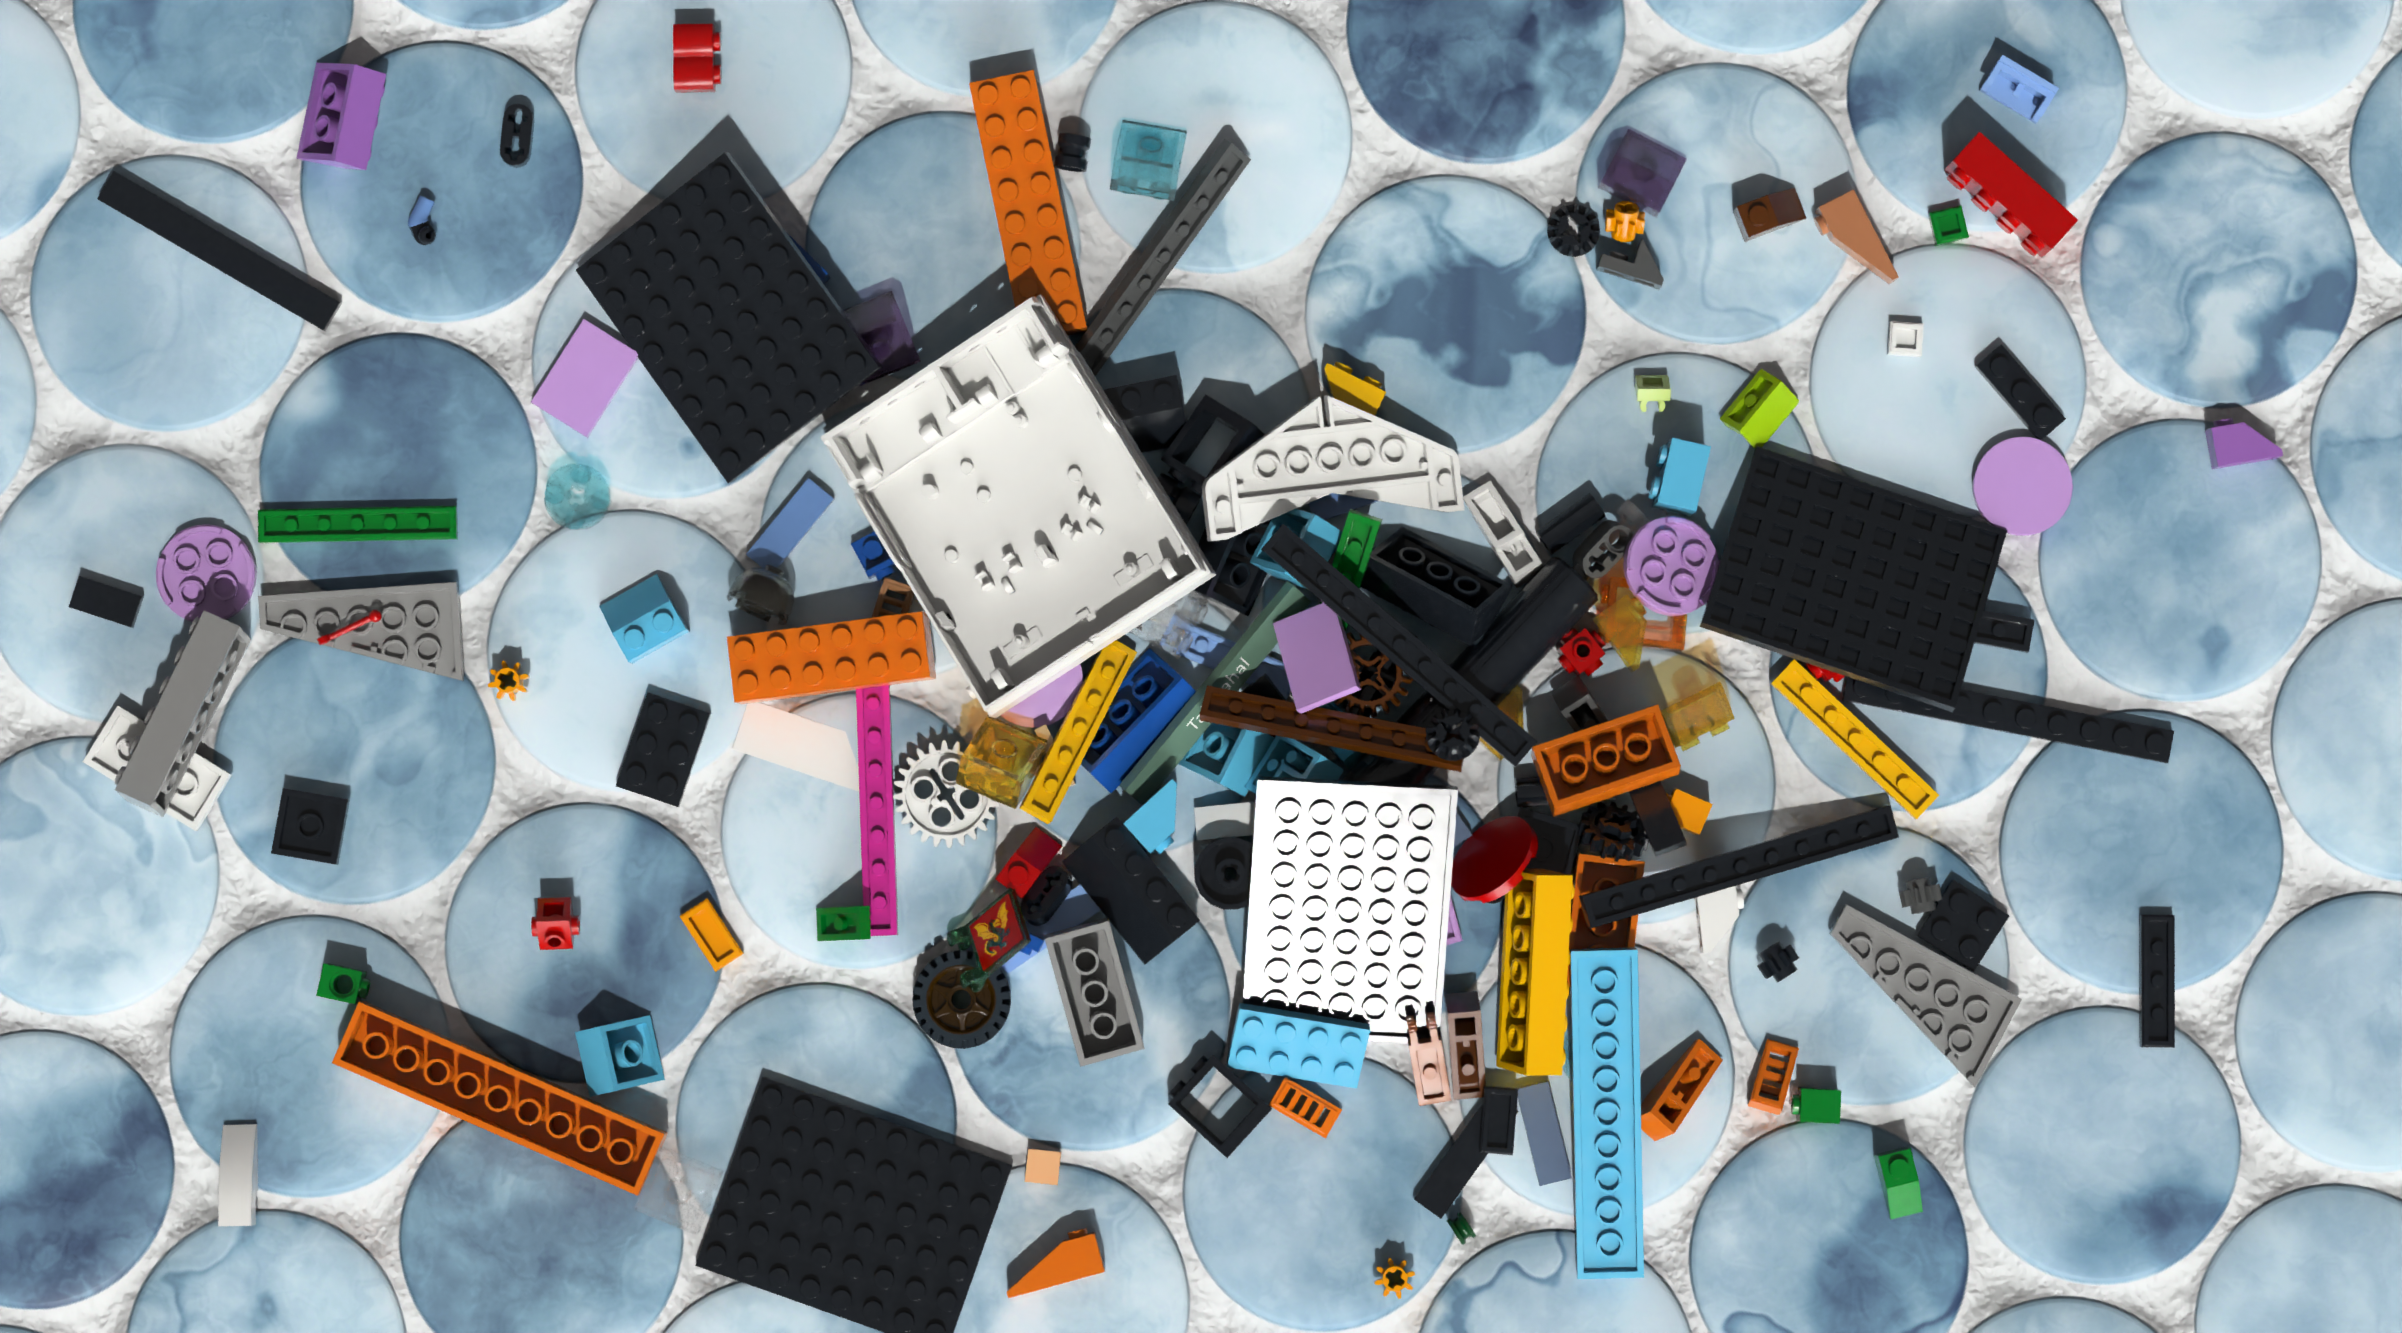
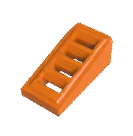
M1767 1038L1749 1098V1107L1780 1115L1797 1058L1798 1047ZM1770 1052L1789 1057L1788 1062L1770 1058ZM1767 1065L1784 1070V1075L1766 1070ZM1767 1079L1780 1083L1781 1086L1776 1088L1763 1084L1762 1081ZM1759 1092L1775 1096L1777 1100L1759 1096Z
M1287 1077L1283 1078L1268 1104L1270 1107L1324 1138L1327 1137L1342 1109ZM1289 1089L1296 1090L1288 1106L1284 1107L1281 1105ZM1303 1094L1307 1099L1299 1113L1296 1114L1292 1110ZM1315 1101L1319 1105L1308 1121L1304 1116L1312 1102ZM1327 1108L1330 1112L1320 1128L1315 1123L1323 1109Z

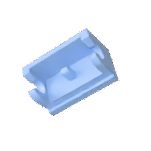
M2001 55L1979 91L2036 124L2045 113L2059 88L2006 56Z

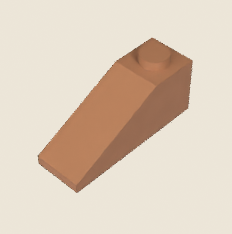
M1854 189L1816 209L1817 217L1814 218V222L1822 236L1827 234L1832 243L1888 284L1899 278Z

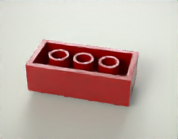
M1980 131L1944 169L1949 174L1947 176L1948 181L1959 190L1966 189L1973 196L1971 201L1983 212L1989 210L1998 218L1996 220L1997 225L2008 234L2014 232L2022 240L2021 246L2033 256L2038 254L2042 258L2078 221L2074 215Z

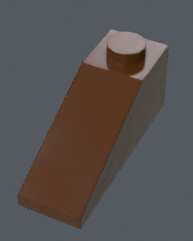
M1477 991L1444 994L1453 1099L1484 1097L1486 1079L1481 1009Z

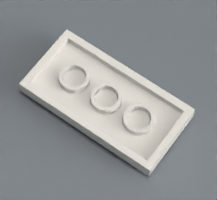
M117 705L83 762L115 781L122 766L126 767L132 756L129 752L133 741L137 736H142L147 726L144 724V720ZM195 752L166 813L191 829L198 831L232 774Z

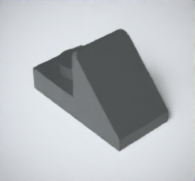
M1643 239L1639 242L1633 263L1628 262V256L1610 251L1609 255L1602 254L1597 266V271L1658 290L1664 281Z

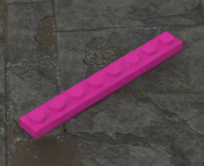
M890 685L856 689L863 906H870L871 936L898 935Z

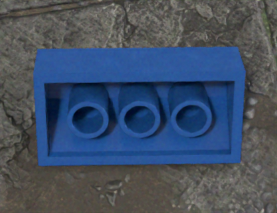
M1149 648L1128 669L1080 765L1105 789L1112 793L1196 691L1181 675Z

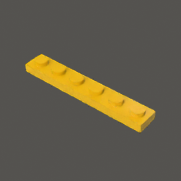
M1116 640L1098 652L1019 807L1020 809L1046 824L1052 822L1137 654L1135 650Z
M1795 659L1770 683L1915 820L1939 796L1937 792Z

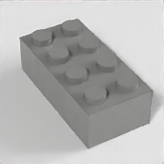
M1108 917L1044 935L1080 1067L1145 1049Z

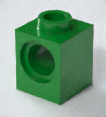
M323 963L316 996L358 1004L361 998L366 999L368 996L370 980L366 979L367 971ZM343 975H348L353 981V988L347 994L340 992L337 986L339 978Z
M1798 1088V1094H1792L1791 1114L1797 1115L1796 1121L1840 1124L1841 1090Z

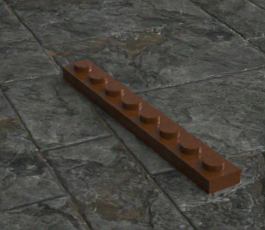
M1208 685L1200 711V721L1458 772L1462 771L1464 759L1448 761L1436 756L1427 744L1426 728L1320 707L1300 714L1296 710L1294 702ZM1447 733L1445 742L1453 737L1460 740L1461 738L1457 734Z

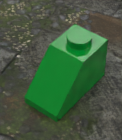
M1903 1147L1875 1154L1874 1159L1890 1220L1923 1212L1919 1179L1911 1148Z

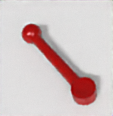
M373 609L368 616L330 634H326L318 638L317 641L319 645L326 644L332 639L366 623L380 621L382 614L378 609Z

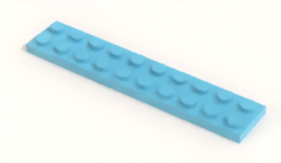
M1637 947L1570 949L1577 1279L1644 1278Z

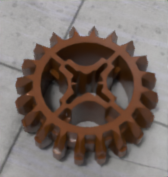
M1349 632L1346 636L1350 642L1348 645L1358 680H1360L1359 674H1362V672H1359L1360 666L1355 662L1356 660L1367 668L1381 661L1376 667L1377 672L1374 673L1377 675L1376 681L1381 686H1378L1375 681L1372 682L1370 679H1366L1359 683L1360 688L1367 685L1372 686L1383 697L1373 701H1364L1353 697L1354 693L1335 700L1334 703L1339 706L1346 700L1349 704L1345 712L1350 713L1355 705L1359 707L1358 715L1364 716L1365 708H1370L1371 717L1376 718V707L1381 706L1384 714H1388L1390 710L1386 703L1391 701L1393 705L1398 707L1401 703L1395 697V694L1398 692L1402 696H1407L1409 692L1400 687L1401 683L1411 684L1413 679L1403 676V671L1395 665L1396 679L1392 689H1390L1380 676L1381 668L1389 659L1381 653L1374 660H1363L1353 650L1361 646L1373 645L1360 634V639L1355 641L1353 634Z

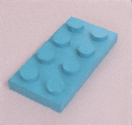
M1239 1003L1226 1061L1227 1067L1357 1088L1370 1034V1024Z

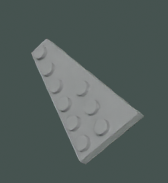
M457 582L258 596L260 629L319 644L318 638L368 616L373 609H378L382 614L380 621L366 623L323 645L464 681Z
M1845 904L1829 934L1969 1083L1976 1087L2022 999Z

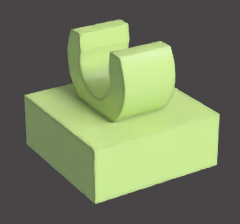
M1635 375V391L1642 412H1646L1648 401H1658L1659 412L1664 411L1665 401H1670L1671 398L1668 375Z

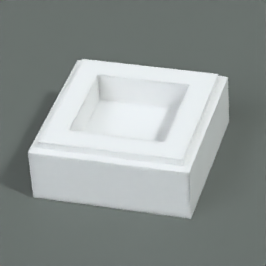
M1890 321L1887 355L1921 357L1924 323Z

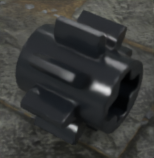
M1779 941L1759 954L1763 962L1757 965L1765 979L1773 976L1775 981L1779 982L1798 970L1793 962L1799 959V956L1791 945L1784 948Z

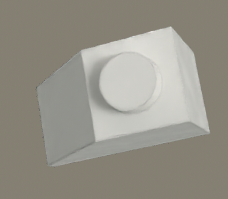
M1736 886L1694 898L1700 953H1710L1739 917V909H1744L1742 889H1736Z

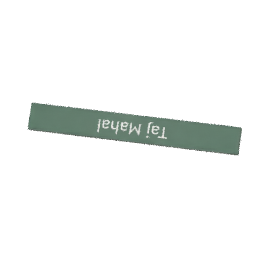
M1288 581L1282 586L1119 786L1141 805H1144L1210 726V722L1200 721V711L1207 685L1238 691L1278 643L1273 623L1304 611L1311 603L1303 593Z

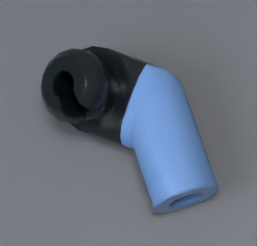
M419 196L408 219V226L414 239L419 244L428 245L434 242L436 238V232L428 220L435 202L423 196Z

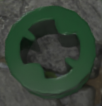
M1461 1212L1457 1213L1456 1219L1452 1220L1449 1218L1446 1220L1462 1245L1466 1243L1468 1237H1476Z

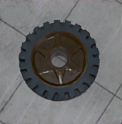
M968 950L951 951L934 958L919 974L913 990V1010L920 1027L934 1041L951 1048H972L989 1041L1001 1030L1010 1011L1011 993L1008 981L998 966L988 973L987 969L983 971L977 952ZM958 990H965L971 996V1003L966 1009H959L953 1004V995Z

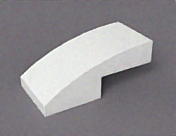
M1255 802L1194 808L1197 841L1253 835Z

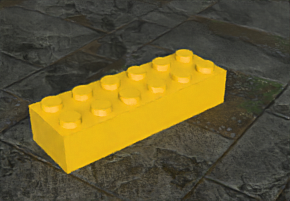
M1525 868L1521 873L1523 879L1520 883L1505 894L1496 1066L1526 1076L1562 1075V1067L1566 1060L1564 1033L1568 1025L1565 1011L1566 999L1569 996L1567 973L1571 962L1569 935L1573 928L1571 916V900L1575 893L1572 882L1573 875L1541 868Z

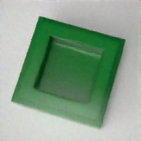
M1961 205L1928 213L1935 246L1969 238Z

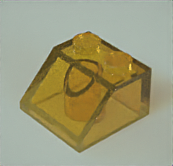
M1721 682L1661 710L1674 748L1680 746L1682 751L1699 744L1698 737L1709 731L1713 737L1730 729L1727 722L1735 719Z
M987 715L961 756L955 783L1016 809L1031 784L1048 740Z

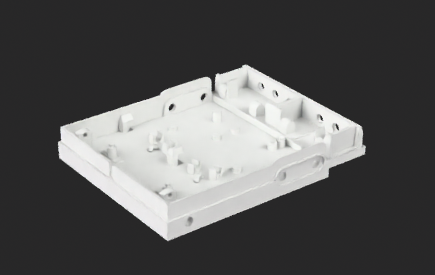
M1041 294L1037 297L1029 298L821 436L822 441L829 449L847 479L848 484L853 489L854 496L890 558L903 574L968 682L969 686L966 689L972 698L977 697L989 717H999L1216 576L1212 566L1085 359L1076 350L1046 299ZM1049 547L1052 549L1053 553H1050V551L1048 550ZM948 613L951 616L952 620L948 619V617L946 616Z

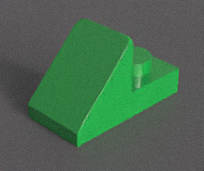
M870 906L816 908L817 941L871 939Z

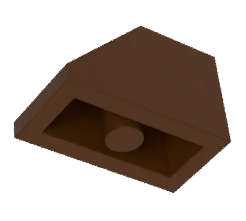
M1795 188L1760 197L1737 206L1733 211L1744 242L1806 219Z

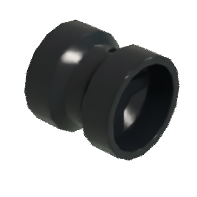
M1060 133L1057 144L1062 153L1055 157L1054 167L1066 171L1086 172L1088 161L1085 155L1086 151L1090 149L1091 138L1077 134Z

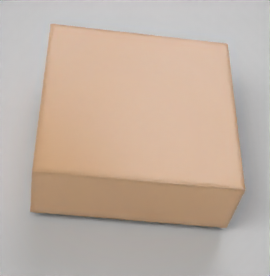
M1028 1148L1025 1182L1058 1185L1061 1152Z

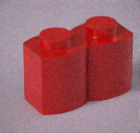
M673 24V82L676 93L715 92L716 84H721V64H715V51H721V32H715L713 24Z

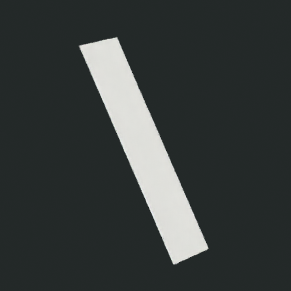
M759 702L747 704L732 747L733 750L859 792V767L847 732Z

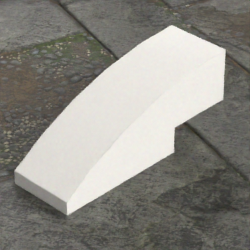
M1490 480L1463 496V500L1516 588H1519L1529 582L1543 567V564L1525 537L1524 531Z
M257 1124L223 1125L219 1166L218 1227L256 1225V1191H258Z

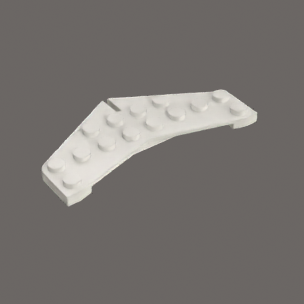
M1324 395L1327 427H1324L1321 396H1317L1204 480L1202 497L1207 541L1229 539L1241 534L1245 530L1331 493L1441 512L1463 511L1464 500L1458 455L1451 448L1328 395Z

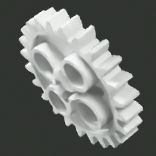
M946 740L942 741L941 750H937L933 743H929L928 754H925L918 748L917 754L919 759L917 761L909 757L906 759L911 768L909 770L899 768L898 770L905 776L904 781H894L896 786L902 788V793L893 795V798L903 802L895 811L906 812L907 814L901 823L903 825L910 822L914 824L910 830L911 835L921 830L923 832L921 842L923 843L932 836L934 847H938L941 839H945L947 847L951 848L955 838L963 846L965 845V835L967 834L976 840L975 829L977 827L984 831L988 830L983 823L984 819L995 820L989 809L1000 806L999 803L992 800V796L1000 794L1001 790L991 788V784L999 780L998 776L988 777L987 775L993 767L992 764L982 767L980 763L984 755L980 754L975 758L971 757L973 752L972 746H969L964 753L960 752L961 746L958 741L955 743L953 750L948 748ZM950 762L958 763L961 767L960 777L954 781L946 780L943 775L944 766ZM931 769L936 770L948 789L955 788L956 792L952 794V797L963 812L964 819L960 820L947 800H939L938 797L942 792L930 775ZM922 780H928L933 785V793L926 799L919 798L915 793L916 784ZM967 790H974L979 796L978 804L971 809H967L961 804V796ZM939 808H946L951 813L950 823L944 827L937 826L933 821V814Z

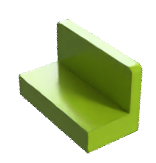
M1760 369L1720 417V420L1725 426L1743 436L1754 449L1757 446L1762 448L1797 406L1799 400L1780 379Z

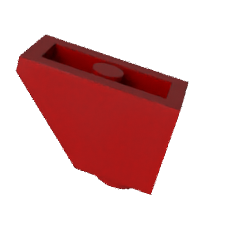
M1035 827L995 879L1023 899L1062 846Z

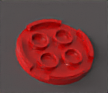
M1516 816L1497 818L1480 827L1463 843L1453 860L1451 880L1453 890L1464 901H1481L1482 903L1496 900L1511 891L1523 879L1521 873L1528 865L1530 859L1536 857L1538 837L1535 830L1524 819Z

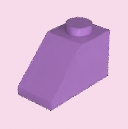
M2233 418L2214 421V427L2205 430L2212 469L2272 460L2283 456L2281 448L2246 423L2234 424Z

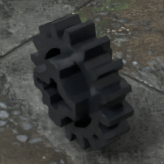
M1611 801L1610 806L1606 807L1604 803L1598 802L1597 808L1590 805L1587 812L1582 813L1578 835L1583 836L1582 844H1591L1590 852L1600 851L1602 852L1601 858L1604 859L1607 855H1611L1614 861L1618 862L1621 856L1627 861H1631L1632 855L1641 857L1643 850H1647L1649 844L1647 835L1637 812H1629L1628 805L1625 804L1622 808H1619L1615 802Z

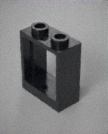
M1206 394L1161 458L1170 467L1167 472L1183 484L1187 479L1193 482L1191 488L1201 495L1202 485L1207 477L1202 476L1185 464L1215 420L1237 433L1207 477L1265 435L1252 422Z
M1203 1055L1190 1069L1194 1076L1186 1084L1180 1080L1168 1093L1172 1098L1168 1105L1228 1158L1272 1108L1218 1058L1212 1055L1207 1059ZM1213 1066L1256 1105L1223 1142L1181 1104L1182 1100Z

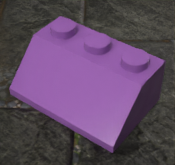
M316 62L296 158L344 169L366 170L371 157L374 131L378 124L377 116L380 102L385 91L386 74L356 64Z

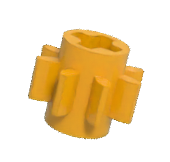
M1618 202L1615 204L1614 210H1606L1605 231L1611 232L1612 238L1617 241L1631 242L1635 239L1636 233L1644 234L1645 212H1639L1638 205L1633 202Z
M502 661V669L499 671L490 670L491 674L495 675L494 682L488 684V687H497L499 689L496 698L502 699L505 693H507L512 701H516L515 693L518 691L528 692L523 687V680L530 678V675H521L518 672L521 668L520 663L517 662L511 669L506 661ZM514 673L513 680L516 681V685L514 687L507 686L504 689L505 682L501 680L504 675L510 676Z
M1389 1257V1266L1385 1269L1381 1266L1376 1267L1378 1272L1382 1273L1380 1279L1375 1280L1374 1284H1384L1386 1288L1383 1291V1296L1386 1297L1390 1291H1395L1396 1296L1400 1299V1290L1404 1287L1409 1290L1413 1289L1411 1284L1407 1283L1408 1277L1414 1276L1415 1272L1404 1271L1403 1268L1406 1265V1260L1403 1259L1399 1265H1395L1391 1257ZM1397 1269L1400 1270V1277L1403 1279V1282L1401 1284L1394 1283L1393 1286H1389V1279L1386 1274L1388 1272L1394 1273Z

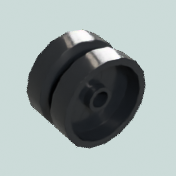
M1237 837L1221 838L1209 843L1199 854L1194 867L1195 884L1200 895L1210 905L1223 910H1238L1248 905L1252 844ZM1232 867L1236 870L1237 876L1234 880H1227L1224 877L1226 868Z

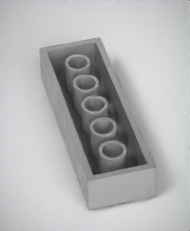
M205 610L200 618L196 617L193 620L189 629L191 637L186 647L182 646L177 652L174 660L176 667L171 677L167 676L160 687L159 694L162 696L157 706H152L149 709L144 724L147 726L142 736H137L133 741L129 752L132 756L127 766H122L115 778V784L117 785L115 791L127 802L161 817H164L251 641L240 626Z

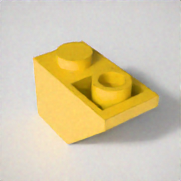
M1336 361L1334 366L1327 363L1324 368V375L1331 396L1375 416L1386 395V391L1381 389L1383 384L1368 376L1361 380L1351 375L1353 369Z

